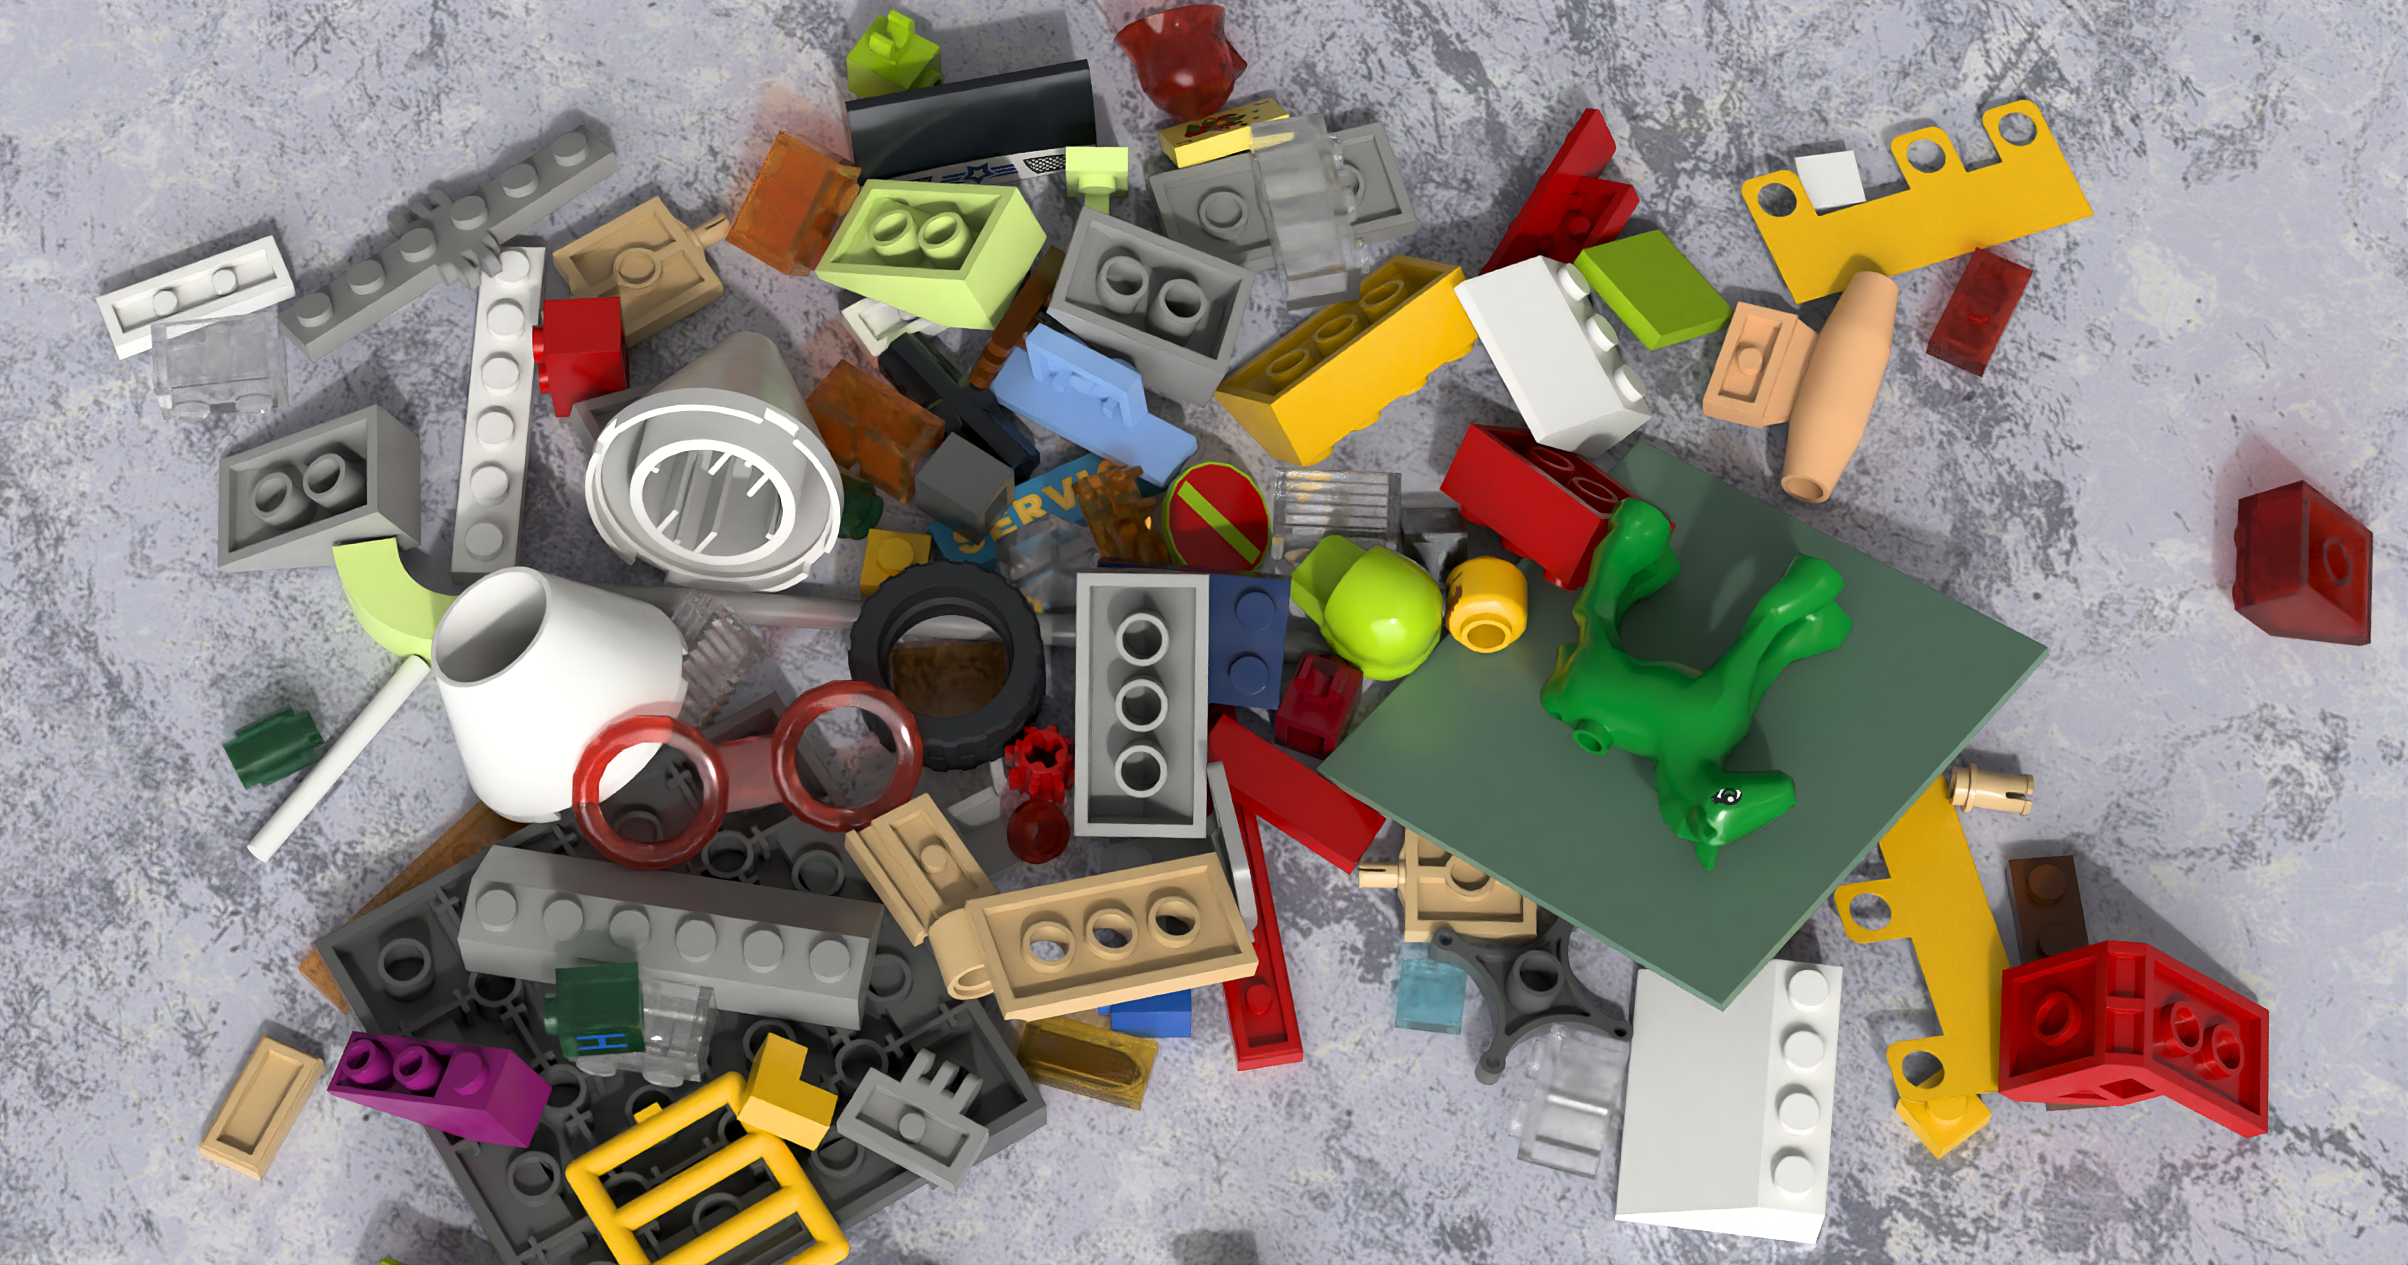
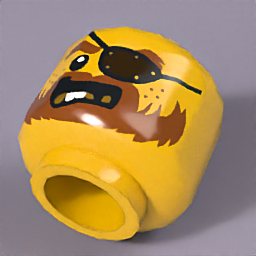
M1480 556L1466 560L1451 571L1446 579L1445 625L1454 639L1473 651L1492 653L1502 650L1508 644L1519 639L1526 630L1528 588L1526 578L1519 568L1506 560L1493 556Z

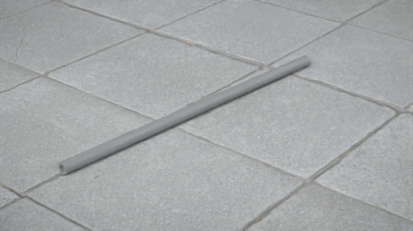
M573 580L644 601L660 609L670 619L851 631L853 622L857 621L861 613L860 607L865 602L863 600ZM1035 613L1040 624L1041 639L1044 645L1076 647V615ZM958 615L938 616L925 620L904 634L908 636L1003 642L1001 636L988 625L976 619ZM1286 630L1283 662L1298 663L1303 651L1317 656L1333 655L1320 632Z

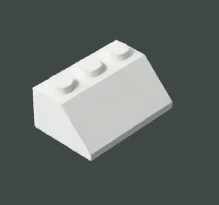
M1540 255L1465 280L1453 288L1537 443L1596 459L1653 417L1643 399L1647 394L1643 381L1630 366L1623 363L1614 347L1618 344L1616 332L1610 323L1593 309L1587 298V295L1590 293V286L1583 274L1573 264H1565Z

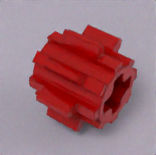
M1055 723L1048 725L1047 729L1036 730L1035 726H1025L1023 728L1024 739L1022 741L1017 739L1015 746L1009 745L1005 747V763L1013 767L1007 773V787L1009 790L1018 789L1020 795L1023 793L1029 795L1030 806L1035 807L1036 804L1040 805L1041 801L1052 800L1053 804L1058 802L1061 805L1065 803V789L1071 790L1073 784L1075 785V740H1070L1068 735L1062 737L1059 734L1058 724Z

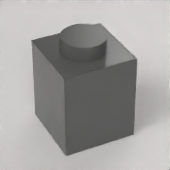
M954 432L950 433L938 449L935 447L929 448L922 455L913 472L917 508L977 546L1015 501L1014 470Z

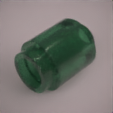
M288 703L235 730L236 737L222 745L244 788L248 790L260 783L263 788H266L319 761L314 748L325 742L308 709L295 714L291 704Z

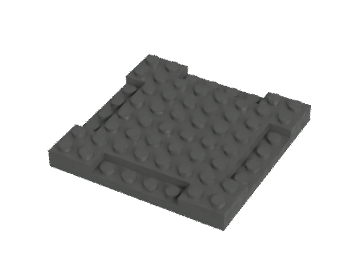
M776 691L651 758L633 779L601 803L593 806L586 799L570 808L558 811L561 814V820L548 823H532L493 844L884 904L844 847L846 833L855 830L857 833L865 829L864 825ZM492 845L313 942L322 967L361 1032L511 1049L553 1087L528 1148L476 1142L420 1124L503 1265H619L569 1184L565 1175L567 1165L572 1160L636 1125L633 1115L656 1102L661 1109H664L730 1071L742 1074L745 1080L748 1081L754 1057L769 1032L807 1047L808 1051L799 1080L838 1096L830 1127L815 1151L786 1139L784 1141L842 1232L927 1183L931 1190L939 1187L837 1132L836 1122L870 1067L901 1082L919 1051L925 1048L936 1054L933 1067L926 1076L927 1079L932 1081L946 1060L960 1067L958 1075L949 1089L951 1092L956 1094L963 1080L970 1072L982 1078V1086L964 1115L989 1129V1140L973 1166L1047 1124L1046 1103L978 999L960 1000L948 994L928 936L924 937L923 943L914 947L885 904L860 1031L466 971L457 938L471 879ZM625 1034V1036L607 1037L605 1042L606 1045L627 1044V1047L579 1050V1047L599 1046L598 1038L581 1040L576 1038ZM727 1103L598 1178L618 1209L740 1139L747 1132L740 1121L736 1119L737 1116ZM763 1157L634 1230L632 1233L650 1262L654 1263L782 1189ZM796 1211L705 1265H780L817 1242Z

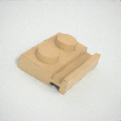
M928 793L872 820L871 826L857 833L855 830L846 833L845 849L914 947L923 943L924 937L928 936L930 926L937 919L951 911L964 908L966 900L998 894L994 885Z

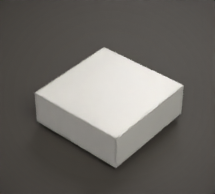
M1853 150L1794 157L1792 172L1800 179L1818 216L1866 202Z

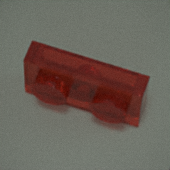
M1976 247L1928 342L1926 354L1983 377L2030 283L2033 270Z

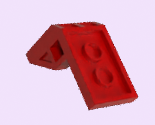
M2106 940L2002 970L1999 1094L2015 1102L2125 1106L2164 1095L2245 1138L2268 1133V1009L2155 947L2141 942Z

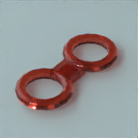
M832 680L808 689L782 712L773 733L712 744L697 727L669 715H636L608 726L585 747L572 775L571 807L582 835L603 857L631 869H665L693 858L715 837L725 813L783 803L799 821L824 832L848 833L855 830L857 833L871 826L872 820L910 801L922 775L924 743L915 718L907 707L892 692L865 680ZM838 707H858L878 715L890 727L896 744L895 768L887 785L872 799L854 806H832L814 798L802 786L795 768L796 747L804 729L820 714ZM643 742L665 743L683 751L695 763L702 781L701 802L692 821L678 834L658 842L635 841L617 833L604 819L599 806V783L607 765L624 749Z

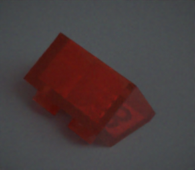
M2304 480L2238 499V523L2234 531V542L2237 549L2236 579L2232 586L2234 610L2270 636L2353 646L2370 644L2373 532Z

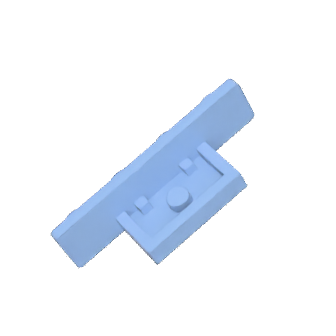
M1041 323L1025 339L1027 352L1016 347L989 387L997 402L1004 407L1160 488L1166 487L1198 449L1195 436L1148 412L1141 374L1131 364L1119 358L1110 359L1088 348L1076 335L1068 332L1061 334Z

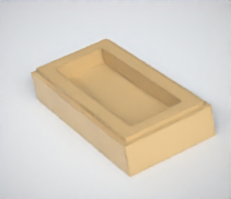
M263 1034L198 1146L201 1155L258 1181H262L324 1072L325 1065L323 1060Z

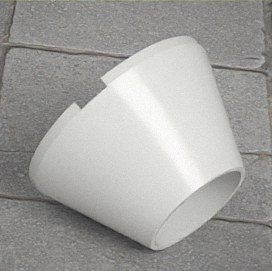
M515 566L500 569L484 576L469 586L443 615L431 644L432 668L473 790L491 810L504 818L521 823L561 820V814L558 811L570 808L586 799L595 806L620 790L646 766L666 740L681 711L688 687V682L681 676L682 655L688 654L686 642L676 624L660 609L638 599L529 567Z

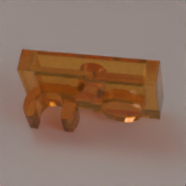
M1125 465L1083 477L1071 485L1101 556L1173 563L1159 529L1149 514L1156 506V499L1154 496L1143 499L1134 480L1144 473L1141 466L1129 467Z

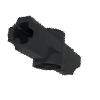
M919 331L911 334L905 332L889 344L885 354L878 360L879 372L917 410L922 426L939 447L950 433L954 432L1014 470L1015 486L1030 479L1033 471L1040 465V452L1001 414L1000 406L989 388L981 389L974 386L969 380L970 371L961 374Z

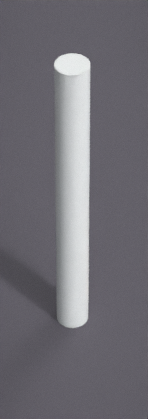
M413 654L407 658L248 843L247 848L255 857L263 862H268L429 674L431 670L421 658Z

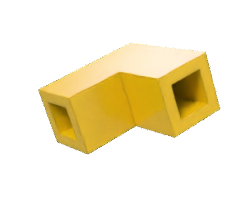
M769 1032L754 1057L736 1119L815 1151L830 1127L838 1096L799 1080L808 1051L807 1047Z

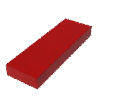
M1224 713L1208 735L1207 764L1222 760L1231 797L1234 801L1350 875L1387 818Z

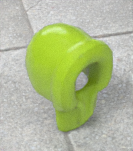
M1330 535L1323 538L1309 556L1290 574L1292 576L1290 598L1319 625L1321 635L1332 654L1346 660L1351 668L1363 671V677L1366 679L1391 681L1411 674L1426 661L1439 642L1443 623L1442 609L1444 600L1437 581L1425 568L1396 550L1376 545L1365 551L1340 535Z

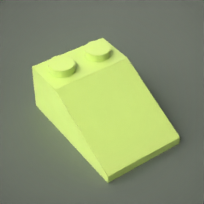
M867 179L814 271L819 279L944 327L995 330L1047 236L1017 187Z

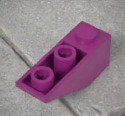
M352 1031L327 1091L333 1096L472 1141L528 1148L553 1087L511 1049Z

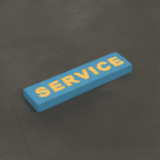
M1090 452L1015 486V501L978 546L939 521L927 526L928 535L932 536V544L941 559L949 558V561L958 562L967 560L979 563L980 567L990 571L1168 490L1170 483L1164 488L1157 487ZM1180 472L1176 474V476L1171 480V482L1180 474Z

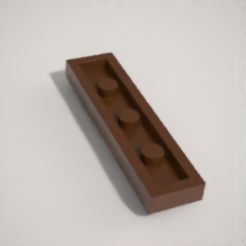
M2073 855L2008 860L2005 876L2021 965L2088 946L2089 941ZM2045 1103L2046 1111L2111 1107Z

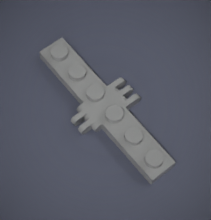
M580 125L569 133L559 136L550 145L521 163L508 168L499 177L456 202L448 197L440 188L435 189L427 194L428 200L434 208L433 210L429 211L420 201H416L407 207L408 213L414 221L411 224L398 213L387 219L391 232L398 240L365 261L355 264L349 271L317 291L304 296L296 304L278 314L276 318L283 334L314 363L442 281L449 286L459 280L468 290L472 291L482 284L475 270L479 267L490 278L502 272V267L496 258L500 254L499 245L620 170L614 152L586 127Z

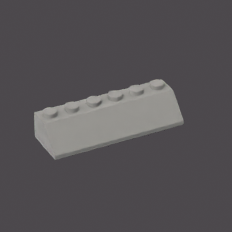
M492 845L471 879L457 940L466 971L860 1031L884 914V904Z

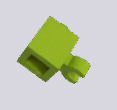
M893 9L888 13V19L879 14L846 57L849 91L862 98L942 85L944 84L945 76L941 72L940 46L914 33L915 22Z

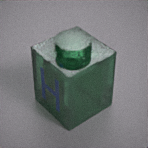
M638 962L555 968L556 993L544 994V1018L547 1035L558 1034L564 1058L646 1052L644 994Z

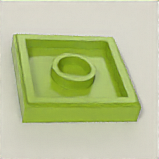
M1659 229L1583 249L1573 263L1583 274L1588 284L1650 351L1727 329L1735 312Z

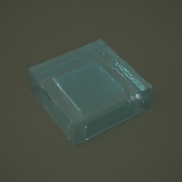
M1402 958L1395 1028L1460 1035L1467 973L1455 964Z

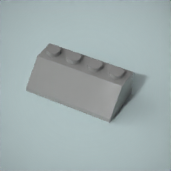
M1081 567L1078 570L1076 593L1074 836L1206 838L1210 574L1152 568Z

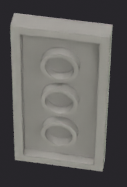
M1382 121L1148 176V191L1164 237L1253 272L1416 234L1418 220Z

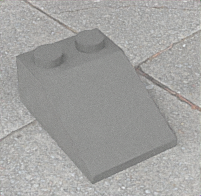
M1083 205L1079 212L1046 313L1110 359L1119 358L1131 364L1141 374L1144 385L1205 408L1225 376L1257 273Z
M378 404L219 460L218 568L224 573L336 566L332 547L395 537L400 552L421 545L420 437Z

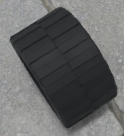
M949 558L934 559V562L919 564L918 562L905 567L904 571L893 577L892 575L879 584L878 590L872 596H868L860 607L861 613L857 621L853 622L850 633L851 648L848 650V666L857 704L860 706L863 720L868 729L877 735L880 744L890 753L898 754L905 762L916 767L921 765L932 768V771L976 769L978 765L989 761L992 763L1005 756V747L1015 745L1017 739L1022 741L1024 739L1023 728L1027 725L1030 727L1032 722H1036L1041 711V699L1046 691V663L1040 624L1035 612H1032L1027 605V598L1018 588L1010 585L1006 581V577L995 570L989 571L980 567L979 563L967 560L958 562L949 561ZM958 615L976 619L995 630L1001 636L1007 648L1009 672L1006 683L1001 691L982 708L958 717H931L913 711L902 704L890 686L887 673L889 654L902 635L915 625L938 616Z

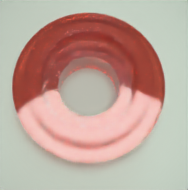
M1030 799L1023 802L1015 809L1007 826V842L1010 850L1018 859L1030 864H1043L1057 858L1066 849L1070 839L1069 822L1061 809L1056 804L1043 799ZM1037 822L1038 832L1035 838L1032 839V830Z

